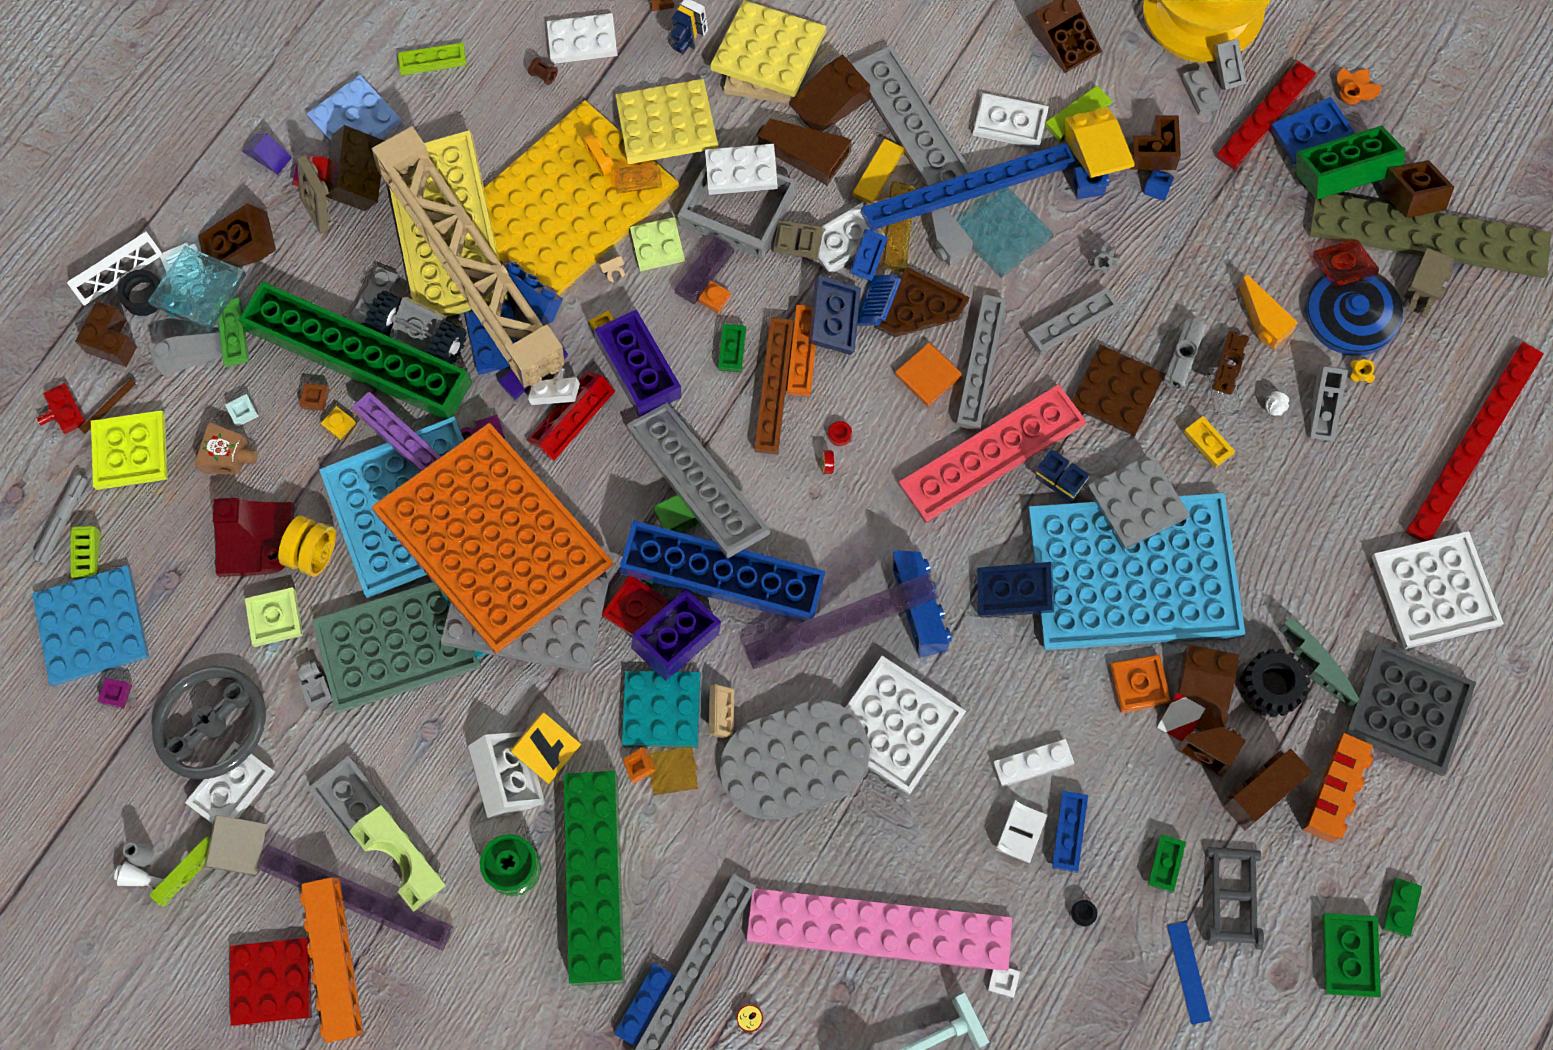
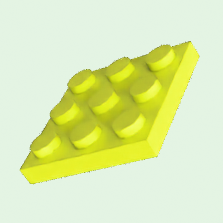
M162 410L91 421L93 487L96 490L168 480L165 414Z

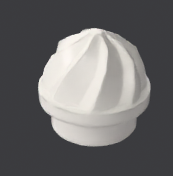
M1273 391L1265 399V410L1270 415L1281 416L1289 408L1288 396L1284 393Z

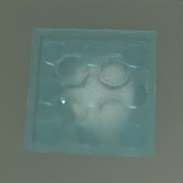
M1009 187L1003 189L959 223L972 239V249L1000 278L1046 244L1054 235Z
M184 246L148 302L157 309L211 331L246 277V273L242 269Z

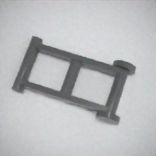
M1207 847V857L1212 858L1213 925H1208L1207 945L1214 946L1215 941L1254 944L1255 949L1262 950L1264 932L1262 928H1257L1256 861L1261 860V851ZM1219 858L1249 860V891L1220 889ZM1220 899L1249 901L1250 933L1220 931Z

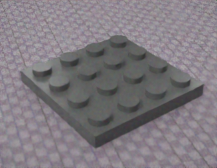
M1378 643L1358 695L1359 700L1354 706L1345 734L1373 745L1374 749L1444 776L1476 682Z

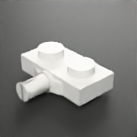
M562 368L554 374V378L541 380L531 386L528 400L531 405L575 402L580 385L577 377L563 378L565 370Z

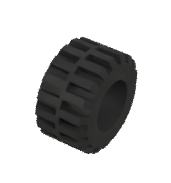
M1274 648L1268 649L1266 653L1264 651L1258 653L1246 666L1240 678V683L1243 684L1240 690L1241 694H1246L1244 701L1253 704L1250 707L1252 710L1255 711L1258 708L1261 710L1260 715L1263 716L1267 713H1270V717H1277L1279 714L1285 716L1303 702L1310 689L1307 687L1310 684V677H1306L1309 671L1307 667L1302 668L1303 661L1300 658L1298 660L1293 658L1295 656L1294 653L1290 652L1287 655L1285 654V649H1279L1277 652H1275ZM1268 671L1280 674L1287 683V693L1277 695L1268 691L1263 684L1262 674Z

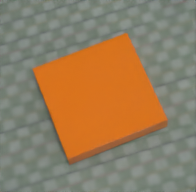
M929 342L895 372V376L929 407L962 378V373Z
M1160 654L1110 663L1109 666L1121 713L1171 704Z

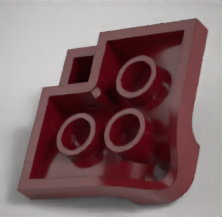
M239 498L214 499L212 522L214 523L216 539V575L218 577L266 575L277 573L284 569L285 566L279 563L277 554H279L282 537L294 519V504L292 502L248 501Z

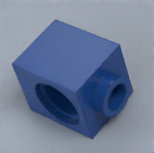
M1083 167L1075 168L1072 181L1076 198L1084 199L1104 195L1106 186H1109V175L1104 174L1090 178ZM1088 180H1094L1096 183H1091Z

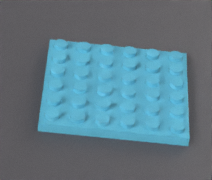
M455 417L415 432L441 457L464 441ZM385 443L319 469L366 598L427 575L372 511L374 504L419 473L413 465L391 445Z

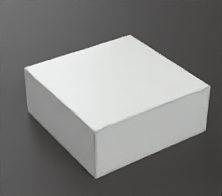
M1010 968L1008 971L993 969L988 991L1014 998L1020 971Z

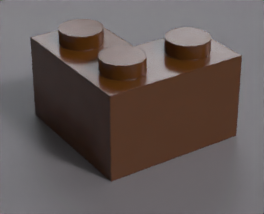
M1155 115L1151 136L1133 135L1129 150L1134 160V167H1131L1130 170L1177 169L1181 157L1179 115Z
M98 301L95 302L75 340L85 353L127 367L137 348L127 335L120 333L127 321L117 308Z

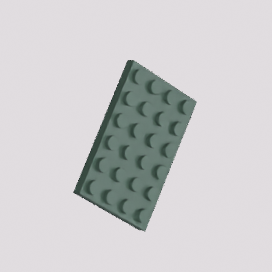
M434 582L312 619L334 708L337 713L482 668L480 660L476 659L473 651L441 645L449 607Z

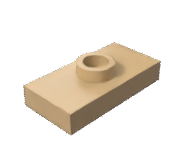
M717 684L711 685L709 735L730 739L734 734V688Z

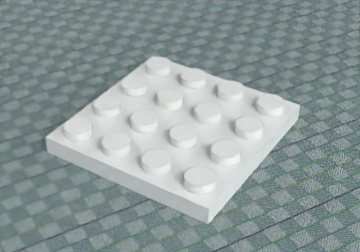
M1469 531L1372 555L1404 649L1492 629L1504 624Z
M881 656L845 707L858 718L867 733L870 744L868 768L908 795L912 793L966 713L964 709L884 656Z

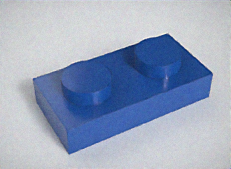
M865 229L849 273L867 281H872L888 237Z

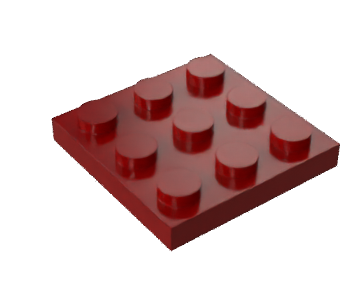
M309 938L230 946V1026L312 1018L311 958L307 948L308 943H310Z

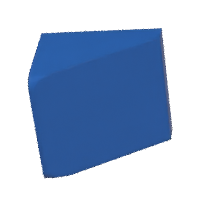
M1152 170L1144 194L1165 201L1174 176L1158 170Z

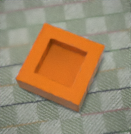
M710 281L698 300L700 304L719 313L730 298L731 292Z
M642 747L622 759L631 782L637 783L656 771L647 748Z

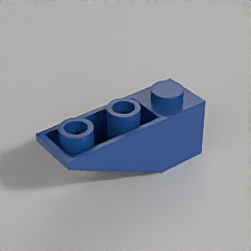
M515 262L503 263L510 278L542 324L553 323L563 298L557 295L553 288L540 283L536 276L523 271L519 264Z

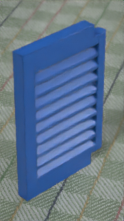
M896 274L874 275L859 309L857 326L879 325L881 321L886 320L901 279Z

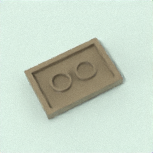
M306 155L297 158L300 199L321 234L329 231L328 221H330V216L327 211L329 202L326 197L329 192L325 182H320L314 163L310 164Z

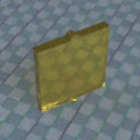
M692 747L650 753L656 770L649 775L652 778L654 795L698 789L696 775L698 766L695 765Z

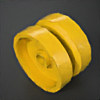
M297 516L291 521L282 537L278 554L279 563L290 569L299 568L301 573L311 577L318 576L325 569L332 556L336 542V530L334 527L324 523L316 524L313 519L306 516Z

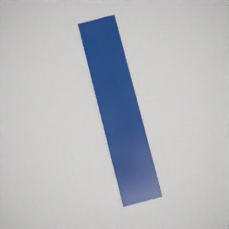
M1187 922L1167 925L1191 1024L1211 1021Z

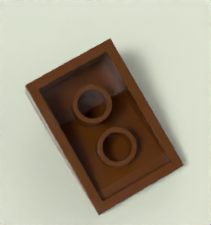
M842 54L824 66L789 102V105L810 129L823 132L870 100V84Z
M249 203L198 235L206 274L209 276L258 262L276 251L268 213Z
M1188 645L1183 652L1177 693L1205 708L1194 729L1206 731L1219 727L1225 728L1236 679L1239 654Z

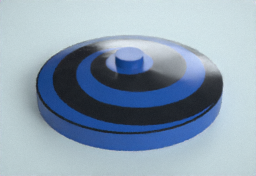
M1356 266L1353 271L1349 272L1355 276L1354 279L1346 276L1348 270L1342 271V274L1346 276L1343 280L1339 276L1334 275L1337 273L1335 270H1330L1323 274L1312 286L1305 304L1306 320L1314 336L1331 350L1351 356L1372 354L1388 345L1398 332L1403 318L1402 302L1394 286L1379 273Z

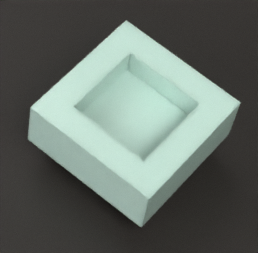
M247 394L225 404L237 427L259 417Z

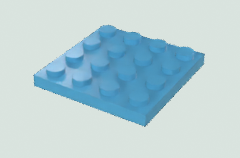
M128 565L32 594L50 685H60L149 658L132 571Z

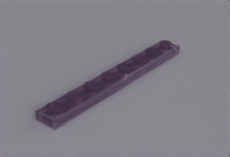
M927 573L747 644L745 648L752 668L757 669L939 597L931 575Z
M270 845L257 868L301 889V884L331 877L340 878L344 908L441 951L444 950L454 929V926L418 910L413 912L407 905Z

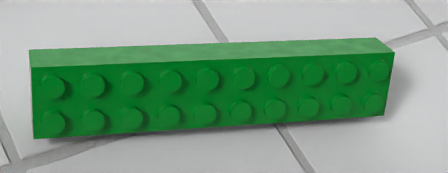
M263 281L238 320L245 331L444 420L454 416L472 384L468 371Z

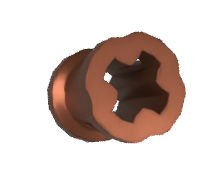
M535 57L532 60L528 69L529 75L541 78L547 85H551L554 82L558 73L556 66L547 65L539 57Z

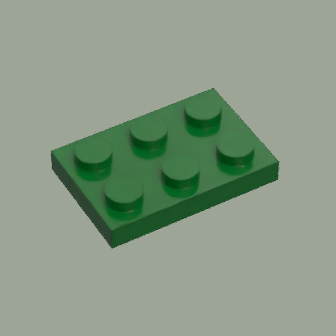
M1322 914L1324 995L1380 998L1378 916Z

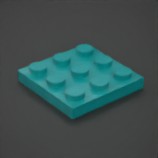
M625 671L622 746L698 748L701 673L676 672L665 681L656 671Z

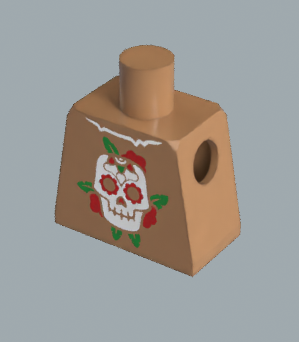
M208 423L194 464L202 473L239 474L243 463L253 465L256 463L258 452L248 449L249 442L241 434L213 423Z

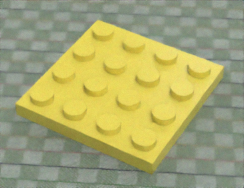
M743 0L711 63V71L795 97L826 33V26Z
M704 79L615 94L628 164L718 148Z

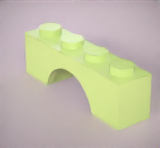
M382 805L360 819L349 831L365 851H383L396 860L402 872V883L398 893L413 912L436 896L446 886L440 875L426 862L424 855L414 847L408 835L398 827L392 815Z

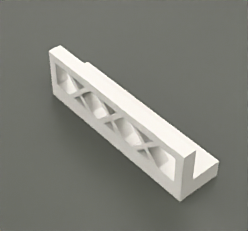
M144 232L68 281L67 284L85 306L119 284L127 273L141 270L163 254L149 234ZM147 243L156 252L155 255L148 259L138 257L140 247ZM134 251H136V255H135V256H131V255H130L131 253H133ZM125 257L135 259L133 269L130 271L118 270L120 260ZM137 260L144 261L137 266ZM116 264V269L109 268L112 265ZM105 270L115 271L113 282L110 284L99 283L100 273ZM118 272L125 273L121 277L117 278ZM96 276V282L89 281ZM84 283L95 284L94 294L86 299L77 289ZM98 285L105 286L97 291Z

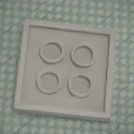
M1153 454L1089 484L1087 487L1124 550L1187 519L1190 515Z

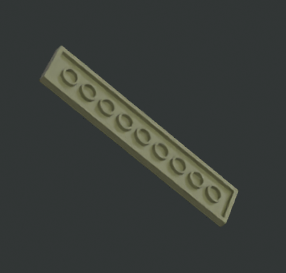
M1334 194L1318 200L1314 197L1309 236L1422 256L1425 250L1429 248L1454 258L1453 262L1544 278L1548 272L1552 232L1439 212L1405 218L1394 204Z

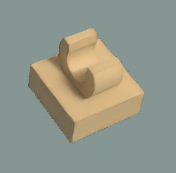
M621 255L598 264L601 273H606V277L610 282H613L611 274L615 270L619 272L621 277H625L624 270L619 267L624 265Z

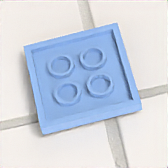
M358 75L307 113L308 118L330 142L332 134L344 125L381 139L402 123L400 117L361 75Z

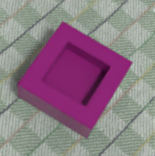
M105 678L97 702L124 709L132 685Z

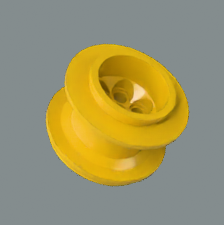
M1143 0V15L1153 37L1171 54L1193 62H1215L1214 44L1238 39L1240 51H1243L1255 40L1264 21L1265 9L1271 0Z

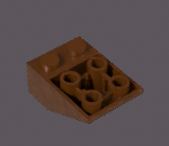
M1054 0L1026 16L1035 36L1064 73L1103 52L1077 0Z

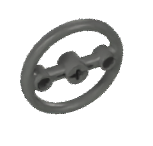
M214 666L203 668L183 677L166 693L155 713L152 737L157 755L170 770L186 778L203 780L228 773L247 759L262 736L266 721V707L263 695L255 682L247 675L229 667ZM222 678L235 681V683L226 687L224 698L215 707L204 706L195 711L192 717L193 727L184 736L173 737L166 744L165 726L167 717L177 699L185 691L209 679ZM250 700L252 701L253 722L250 732L242 746L233 755L218 764L207 767H191L182 763L192 758L194 747L205 736L216 738L225 731V718L235 708H244L250 703Z

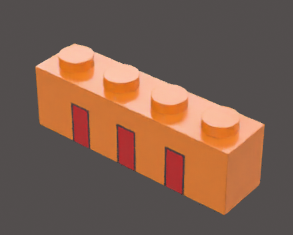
M1345 733L1337 738L1303 831L1330 843H1333L1338 838H1343L1348 826L1344 823L1347 814L1351 815L1356 806V801L1353 798L1356 791L1360 792L1365 782L1362 774L1364 769H1368L1373 761L1374 755L1370 754L1373 745Z

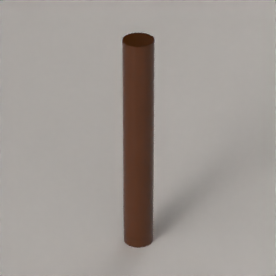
M128 378L78 428L86 434L91 429V421L101 419L136 383L131 378Z

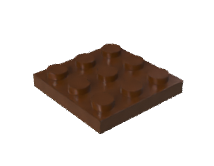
M1100 344L1072 402L1078 411L1136 436L1166 373Z

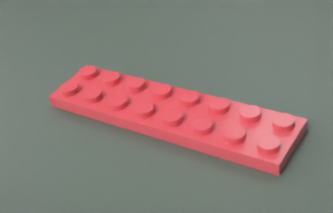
M1058 384L899 481V486L923 521L927 523L1086 425L1087 421Z

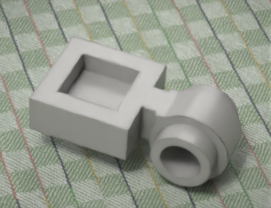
M308 661L301 664L297 672L302 682H308L300 686L308 708L312 711L332 702L326 678L324 676L318 678L322 671L317 661Z

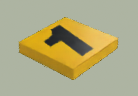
M541 712L511 748L510 752L549 784L581 744L549 716Z

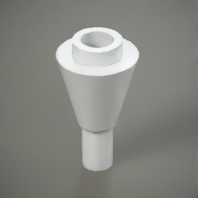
M127 861L123 865H118L114 874L117 886L146 885L156 888L164 880L150 876Z

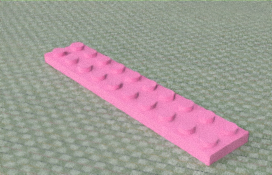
M755 889L751 899L747 942L1008 971L1012 917Z

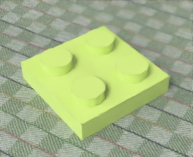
M675 217L630 227L640 271L685 262Z
M293 587L245 598L251 642L254 647L303 636L296 590Z

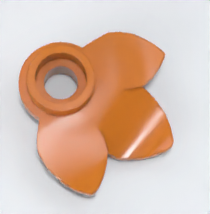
M1342 68L1337 75V83L1341 88L1339 96L1346 104L1353 105L1361 100H1373L1382 90V86L1370 84L1368 69H1362L1351 74L1348 70Z

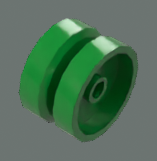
M513 834L501 835L491 840L483 849L479 861L480 872L486 883L500 894L511 897L523 895L531 890L539 880L542 870L541 859L535 848L521 836ZM511 862L515 863L514 867H508Z

